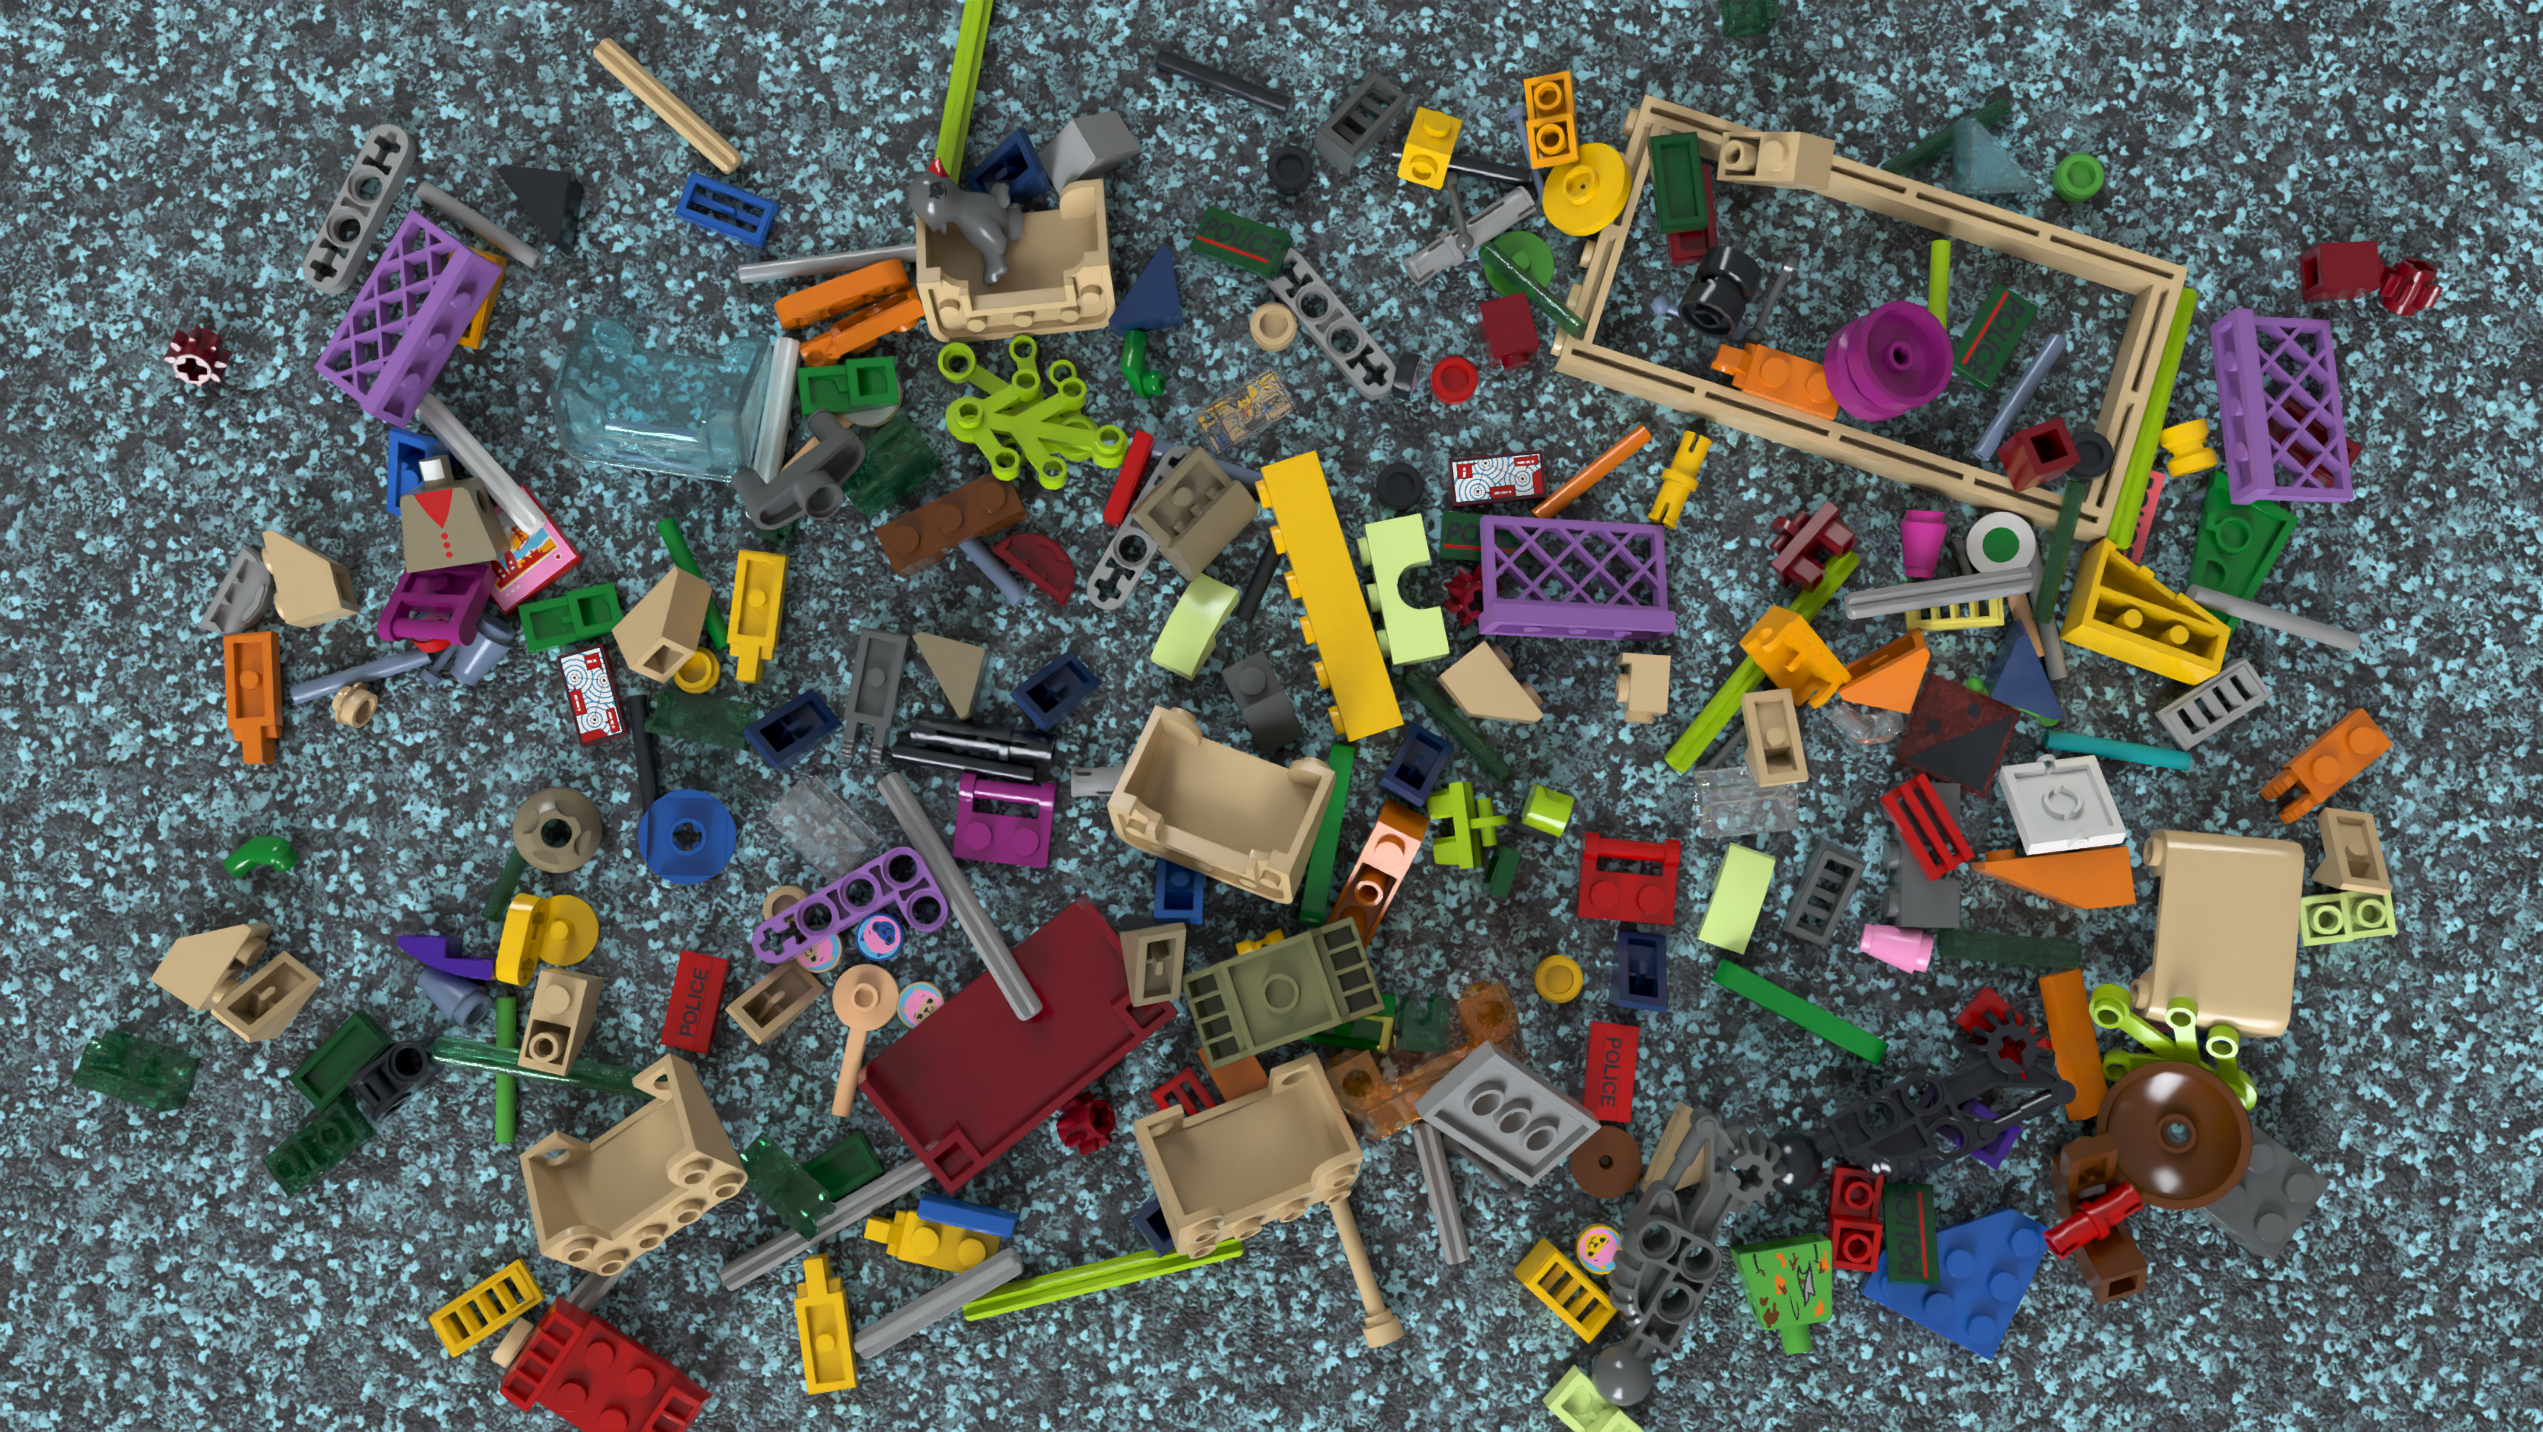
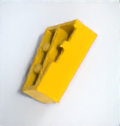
M2106 537L2083 553L2059 639L2192 686L2220 673L2231 631L2230 627L2180 592L2176 595L2153 578L2155 573L2144 565L2138 567L2117 552L2116 548L2118 546Z

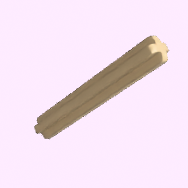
M604 38L595 47L593 55L599 63L724 174H732L741 165L743 158L732 145L611 38Z

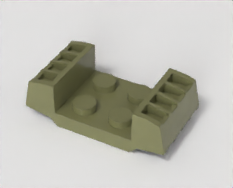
M1353 916L1182 976L1181 982L1211 1070L1385 1009Z

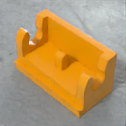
M1772 605L1739 642L1741 647L1777 689L1791 688L1793 703L1796 707L1802 705L1814 691L1818 690L1808 702L1814 709L1819 708L1828 701L1843 683L1847 684L1852 678L1850 673L1799 613L1776 605Z

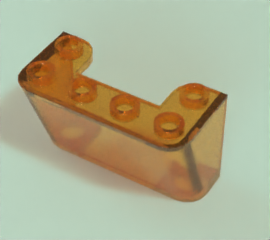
M1490 975L1470 985L1461 993L1456 1003L1457 1012L1470 1038L1469 1041L1388 1083H1385L1368 1049L1365 1051L1353 1049L1344 1051L1322 1063L1324 1075L1338 1102L1360 1135L1368 1139L1380 1140L1421 1120L1422 1118L1418 1114L1414 1103L1428 1092L1435 1083L1443 1079L1459 1065L1470 1052L1477 1049L1486 1040H1489L1523 1063L1526 1056L1523 1033L1516 1008L1501 980Z

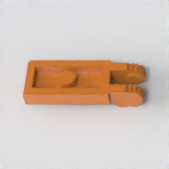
M2363 708L2354 709L2283 765V771L2270 780L2269 783L2265 784L2259 793L2265 800L2269 801L2278 798L2295 784L2302 794L2287 804L2278 815L2284 824H2290L2304 816L2316 804L2322 803L2392 747L2393 744Z

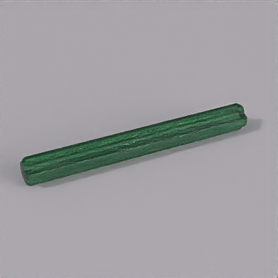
M446 1036L436 1038L432 1049L431 1059L439 1064L649 1100L657 1098L633 1086L632 1078L643 1070L575 1059L568 1075L561 1076L518 1066L521 1049ZM663 1074L655 1081L666 1082L668 1081L667 1075Z

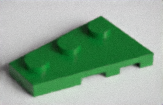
M2218 470L2209 473L2185 595L2188 588L2195 584L2252 601L2300 518L2269 500H2257L2249 505L2231 504L2228 476ZM2202 607L2231 628L2230 638L2241 618Z

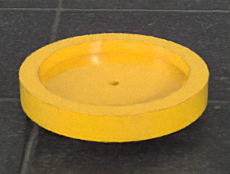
M1588 143L1579 146V161L1555 165L1548 175L1542 195L1543 210L1547 219L1560 231L1571 236H1587L1605 228L1622 211L1630 194L1632 175L1627 161L1607 144Z

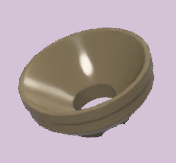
M565 786L544 788L530 795L521 804L513 822V839L520 855L530 865L551 873L572 871L586 864L596 853L603 836V822L595 803L580 791ZM550 819H562L571 827V839L563 846H551L542 838L543 825Z

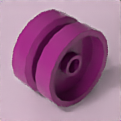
M1908 301L1885 303L1836 331L1826 347L1823 369L1828 389L1840 407L1855 418L1869 422L1890 420L1905 413L1907 410L1922 406L1941 394L1951 378L1954 355L1949 335L1936 316L1921 305Z

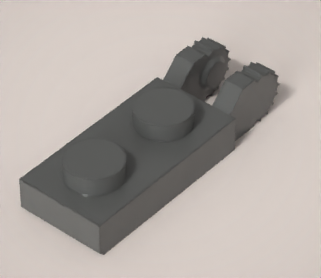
M862 627L843 718L847 722L841 748L842 758L853 760L855 754H857L862 723L876 726L870 748L871 764L883 765L889 743L890 729L894 727L911 636Z

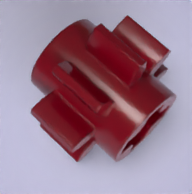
M2412 257L2402 258L2400 264L2395 263L2393 267L2385 265L2383 277L2380 281L2381 288H2379L2381 289L2379 295L2382 296L2380 304L2389 311L2403 316H2414L2416 311H2422L2424 306L2433 308L2443 289L2442 286L2437 285L2439 279L2435 278L2438 270L2433 265Z
M196 325L187 335L178 329L175 331L164 356V361L173 363L176 378L201 387L202 383L208 381L209 378L216 382L222 380L232 356V351L223 349L222 335Z
M1479 565L1474 574L1459 567L1458 575L1451 582H1444L1443 586L1448 589L1450 599L1446 600L1443 606L1450 613H1457L1456 619L1464 626H1468L1472 618L1478 620V615L1484 611L1482 566ZM1496 580L1497 592H1499L1504 587Z
M1088 1091L1075 1096L1060 1107L1063 1113L1059 1116L1056 1127L1058 1135L1066 1148L1079 1146V1152L1081 1156H1084L1112 1143L1113 1140L1109 1134L1115 1128L1116 1119L1114 1111L1106 1099L1094 1101L1092 1092Z

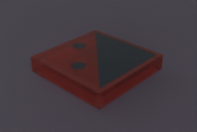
M1931 674L1927 678L1893 762L1919 773H1925L1926 776L1942 783H1960V791L1979 799H1985L2021 711L1936 674Z

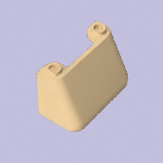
M1103 178L1080 180L1065 186L1060 192V209L1022 213L1021 238L1019 241H1008L1007 249L1004 252L1009 271L991 286L983 283L984 258L980 250L965 238L954 222H948L947 235H944L940 229L933 232L928 224L916 215L917 287L932 336L945 343H966L1015 338L1019 335L1035 336L1095 330L1108 326V320L1117 308Z
M1155 705L1107 804L1117 836L1139 850L1266 899L1283 904L1292 903L1301 883L1336 783L1335 771L1331 770L1325 762L1314 757H1304L1303 760L1292 761L1289 769L1204 738L1200 727L1196 724V717L1190 712L1177 707H1172L1168 710Z
M2165 829L2152 831L2151 837L2146 840L2144 845L2143 862L2149 866L2152 875L2161 877L2152 970L2145 971L2139 979H2134L2131 983L2129 994L2132 998L2131 1007L2133 1008V1013L2145 1022L2169 1026L2165 1020L2168 1002L2175 997H2186L2193 1000L2198 1006L2199 1011L2196 1023V1030L2209 1032L2214 1026L2226 1025L2235 1029L2240 1038L2278 1037L2282 1035L2290 1021L2304 873L2303 847L2300 843L2278 839ZM2175 1012L2177 1015L2180 1016H2189L2185 1012Z

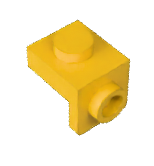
M1418 106L1405 143L1397 173L1398 177L1437 190L1441 189L1463 120Z

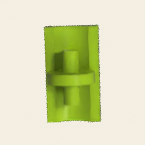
M1472 781L1448 783L1449 789H1442L1429 794L1427 797L1430 819L1453 817L1455 836L1433 839L1435 863L1446 865L1459 864L1460 869L1483 866L1478 828H1481L1483 847L1497 845L1495 826L1507 825V815L1493 816L1491 798L1477 799L1479 818H1477Z

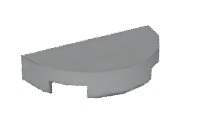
M243 545L200 621L199 628L220 634L242 632L257 624L269 610L275 592L274 577L267 570L262 555L253 547Z

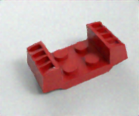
M559 1296L552 1303L502 1376L499 1389L500 1394L527 1413L537 1401L584 1432H688L713 1396V1394L687 1377L679 1367L601 1317L587 1313Z

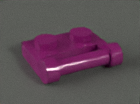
M464 564L407 573L405 568L379 618L377 630L380 638L384 641L400 642L407 637L449 640L453 645L469 646L473 644L477 635L476 622L498 576L488 565ZM411 611L452 614L449 621L407 619Z
M963 772L959 786V804L952 857L1048 868L1057 801V783L1043 782L1042 786L983 780L978 779V774ZM976 798L1039 805L1038 819L975 812Z

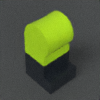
M1539 784L1527 785L1511 830L1553 844L1556 836L1560 837L1564 831L1573 807L1574 797L1550 790Z

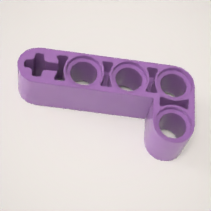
M897 847L764 921L756 928L752 935V947L759 959L767 963L784 964L895 901L909 924L923 933H933L944 927L950 917V907L922 857L909 847ZM900 857H910L915 860L917 865V872L914 878L905 883L895 881L891 875V866ZM861 880L869 881L875 890L873 900L863 907L854 906L849 898V891L852 885ZM934 898L939 902L941 913L934 923L921 924L917 921L914 910L916 904L921 899ZM819 904L827 905L832 914L831 923L825 930L813 931L807 923L809 910ZM795 917L797 928L807 937V940L801 943L800 936L794 935L782 943L785 950L783 953L780 954L775 950H767L765 945L771 941L769 933L773 930L778 934H786L793 930L794 926L789 923V920Z

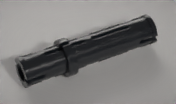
M916 713L911 727V743H924L957 750L999 755V760L1010 761L1014 757L1044 761L1052 764L1056 753L1057 734L1016 729L1015 724L1005 723L1003 727L963 720L923 716ZM943 730L976 735L978 739L944 735L941 732ZM990 738L1027 743V747L991 742Z

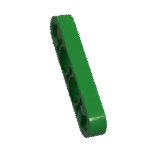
M1337 743L1331 744L1328 765L1331 770L1335 771L1336 783L1311 851L1298 920L1299 926L1316 929L1322 927L1354 759L1355 747Z
M1721 958L1711 978V981L1876 1066L1880 1065L1889 1047V1044L1725 959Z

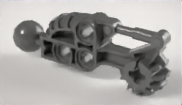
M1706 1107L1694 1109L1689 1117L1691 1127L1674 1154L1675 1159L1663 1180L1652 1182L1640 1202L1634 1205L1628 1212L1625 1220L1626 1231L1620 1240L1622 1250H1617L1613 1256V1262L1616 1266L1615 1270H1611L1609 1273L1608 1284L1612 1288L1609 1292L1610 1304L1620 1310V1316L1628 1325L1630 1333L1624 1343L1605 1347L1595 1357L1592 1368L1593 1385L1597 1393L1610 1404L1627 1407L1640 1403L1650 1392L1653 1372L1649 1358L1654 1349L1657 1347L1670 1354L1672 1353L1720 1271L1722 1255L1715 1245V1239L1729 1211L1748 1213L1752 1201L1755 1200L1761 1206L1767 1207L1768 1200L1765 1195L1769 1191L1782 1193L1781 1185L1777 1181V1178L1787 1174L1786 1166L1779 1160L1782 1156V1151L1775 1142H1768V1137L1763 1131L1756 1129L1749 1135V1132L1743 1125L1724 1129L1710 1109ZM1704 1145V1180L1689 1206L1681 1213L1674 1190L1687 1167L1692 1166ZM1656 1225L1661 1226L1660 1231L1656 1235L1643 1237L1648 1228ZM1703 1246L1698 1255L1686 1257L1690 1249ZM1671 1288H1679L1672 1297L1661 1298L1665 1291Z

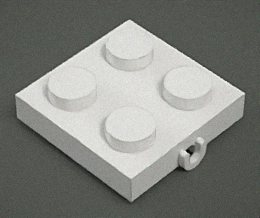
M2046 754L2039 757L2034 763L2001 767L1998 780L2027 855L2120 844L2123 842L2127 832L2095 755L2056 760L2054 755ZM2049 761L2050 765L2045 766L2044 762Z

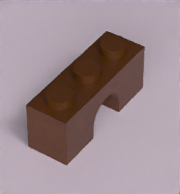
M991 472L874 530L895 573L906 579L945 560V554L954 547L979 536L990 538L1030 518L1013 481L999 480Z

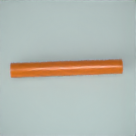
M1642 424L1637 426L1530 511L1534 518L1547 519L1554 517L1652 439L1649 431Z

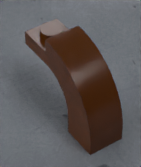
M2110 1133L2096 1137H2079L2068 1145L2062 1146L2061 1155L2051 1157L2052 1185L2061 1221L2077 1212L2076 1207L2082 1202L2088 1201L2092 1203L2115 1188L2118 1147ZM2124 1220L2109 1228L2110 1234L2104 1239L2099 1240L2095 1237L2072 1252L2098 1305L2145 1291L2148 1265L2135 1244Z

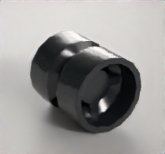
M1727 246L1709 248L1694 274L1695 281H1691L1677 307L1678 315L1685 324L1703 335L1723 339L1731 337L1746 311V304L1752 299L1763 277L1762 269L1754 259L1738 249Z

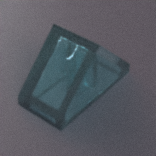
M1960 118L1954 125L1952 193L1968 195L2033 192L2039 186L1975 118Z

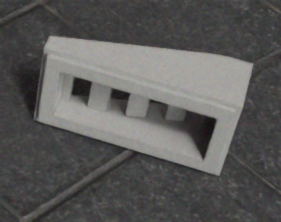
M2242 657L2228 661L2221 666L2220 673L2190 687L2158 709L2154 714L2180 751H2186L2254 709L2272 695L2249 661ZM2229 678L2233 680L2244 697L2241 696ZM2218 687L2230 704L2228 708L2225 709L2212 691L2213 688ZM2200 698L2213 718L2208 721L2194 700ZM2182 708L2185 710L2197 727L2195 731L2190 732L2178 715V710Z

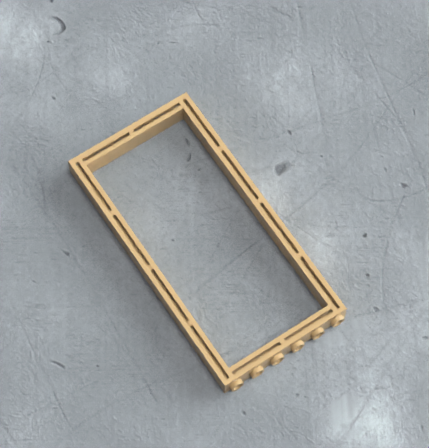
M1646 94L1639 109L1630 107L1621 135L1629 137L1625 152H1618L1625 158L1631 170L1632 184L1630 194L1619 215L1598 232L1596 241L1591 239L1586 241L1578 266L1587 269L1581 285L1573 282L1564 310L1572 312L1567 329L1558 328L1550 354L1558 356L1554 371L1991 512H2009L2018 515L2028 524L2080 541L2091 543L2106 537L2188 272L2187 267L1834 154L1828 190L1805 189L2136 295L2094 432L2107 438L2113 448L2111 466L2103 476L2094 481H2079L2073 499L2035 486L2015 493L2007 477L1592 344L1650 166L1647 148L1648 138L1651 136L1697 131L1700 156L1719 162L1723 132H1762Z

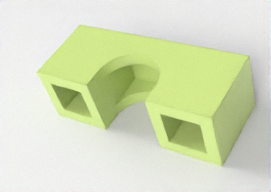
M1421 513L1365 524L1363 529L1364 537L1358 538L1356 541L1361 566L1370 565L1374 583L1366 585L1371 613L1380 611L1383 630L1375 631L1383 659L1389 658L1391 668L1447 657L1450 651L1440 606L1429 609L1412 608L1403 602L1397 588L1398 579L1403 573L1410 569L1428 566L1430 562Z

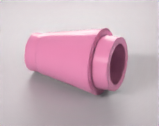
M1865 923L1858 951L1865 952L1910 974L1914 970L1925 973L1933 948L1934 935L1923 933V928L1897 927Z

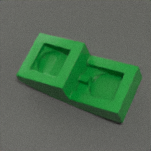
M894 356L846 359L845 365L797 368L802 419H808L814 411L822 408L828 409L834 416L899 405Z
M614 583L565 592L566 596L519 605L518 610L529 655L611 634L612 629L622 620Z

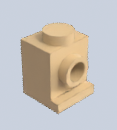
M1625 652L1616 656V666L1625 667L1624 674L1618 673L1615 686L1616 702H1623L1622 714H1625V722L1653 724L1654 716H1661L1667 713L1671 656Z

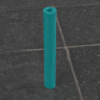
M2046 729L2043 736L2044 748L2183 771L2189 768L2191 761L2190 753L2051 729Z

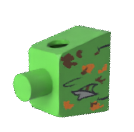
M1818 1232L1730 1247L1731 1256L1755 1322L1763 1330L1780 1329L1784 1353L1798 1354L1812 1350L1809 1324L1828 1321L1832 1318L1831 1240Z

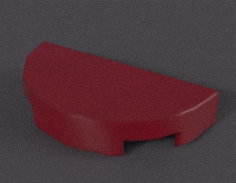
M1020 533L1004 537L991 548V551L1065 609L1067 608L1074 594L1076 574L1069 555L1057 541L1041 533Z

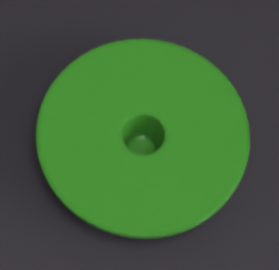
M1512 231L1501 235L1491 244L1485 256L1484 270L1489 284L1500 295L1506 297L1525 292L1527 299L1540 294L1549 284L1554 271V259L1550 248L1540 237L1526 231Z

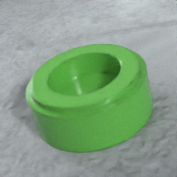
M2074 153L2067 156L2056 166L2052 175V185L2056 194L2061 199L2070 203H2081L2088 200L2099 191L2104 181V171L2100 162L2087 153Z

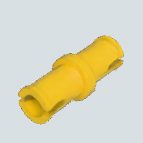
M1684 431L1683 438L1670 468L1663 470L1660 478L1664 482L1652 510L1647 516V519L1660 525L1666 508H1668L1663 520L1664 527L1674 530L1689 493L1695 492L1699 482L1695 479L1708 449L1713 443L1710 439L1700 435L1694 451L1691 453L1697 439L1695 437L1696 433L1691 431Z

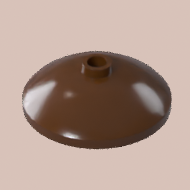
M2159 1061L2131 1070L2117 1080L2109 1089L2100 1105L2097 1116L2096 1136L2110 1133L2118 1147L2115 1180L2118 1184L2122 1181L2128 1182L2137 1191L2143 1202L2156 1207L2171 1210H2189L2216 1202L2228 1194L2240 1182L2252 1156V1126L2241 1099L2220 1077L2194 1064L2180 1061ZM2174 1123H2179L2186 1127L2188 1136L2185 1141H2178L2171 1135V1127Z

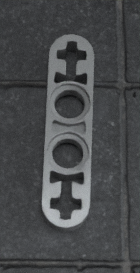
M384 124L378 126L370 133L305 258L303 275L306 281L325 294H340L352 284L416 159V143L400 127L393 124ZM387 142L391 144L396 142L401 146L397 154L394 152L388 154L383 148ZM375 161L391 170L388 176L373 166ZM369 178H379L382 183V190L379 196L373 200H363L360 196V188L363 182ZM348 219H358L361 227L358 237L350 242L341 241L339 237L341 224ZM332 244L347 252L346 258L331 251ZM323 265L327 267L332 266L337 270L334 278L325 277L320 273Z
M1289 248L1282 264L1288 265L1291 262L1295 264L1293 267V277L1302 285L1307 278L1310 283L1302 286L1294 298H1290L1288 295L1294 292V286L1285 276L1279 279L1275 278L1274 281L1264 278L1266 284L1282 304L1292 310L1300 325L1362 396L1372 400L1387 396L1392 390L1396 372L1393 362L1302 255L1296 250ZM1310 294L1321 295L1328 303L1327 311L1318 318L1308 317L1301 309L1303 299ZM1338 330H1351L1357 336L1358 345L1350 353H1341L1333 348L1331 338ZM1366 348L1371 352V354L1366 355V363L1374 371L1381 367L1386 371L1383 375L1385 385L1381 387L1375 382L1369 386L1364 383L1367 372L1359 362L1354 369L1348 366V364L1358 360Z
M1176 446L1164 454L1130 512L1156 487L1161 477L1164 478L1173 469L1170 466L1171 461L1174 458L1181 461L1192 448ZM1129 513L1087 584V594L1090 601L1096 607L1104 610H1116L1125 605L1158 552L1157 547L1159 544ZM1131 535L1141 537L1147 545L1145 556L1138 562H1128L1120 553L1122 541ZM1113 558L1121 567L1135 571V574L1131 580L1122 574L1116 584L1117 589L1121 591L1120 597L1118 599L1109 597L1106 602H1103L1099 599L1102 591L1097 587V584L1101 579L1109 581L1113 577L1116 569L1107 567Z

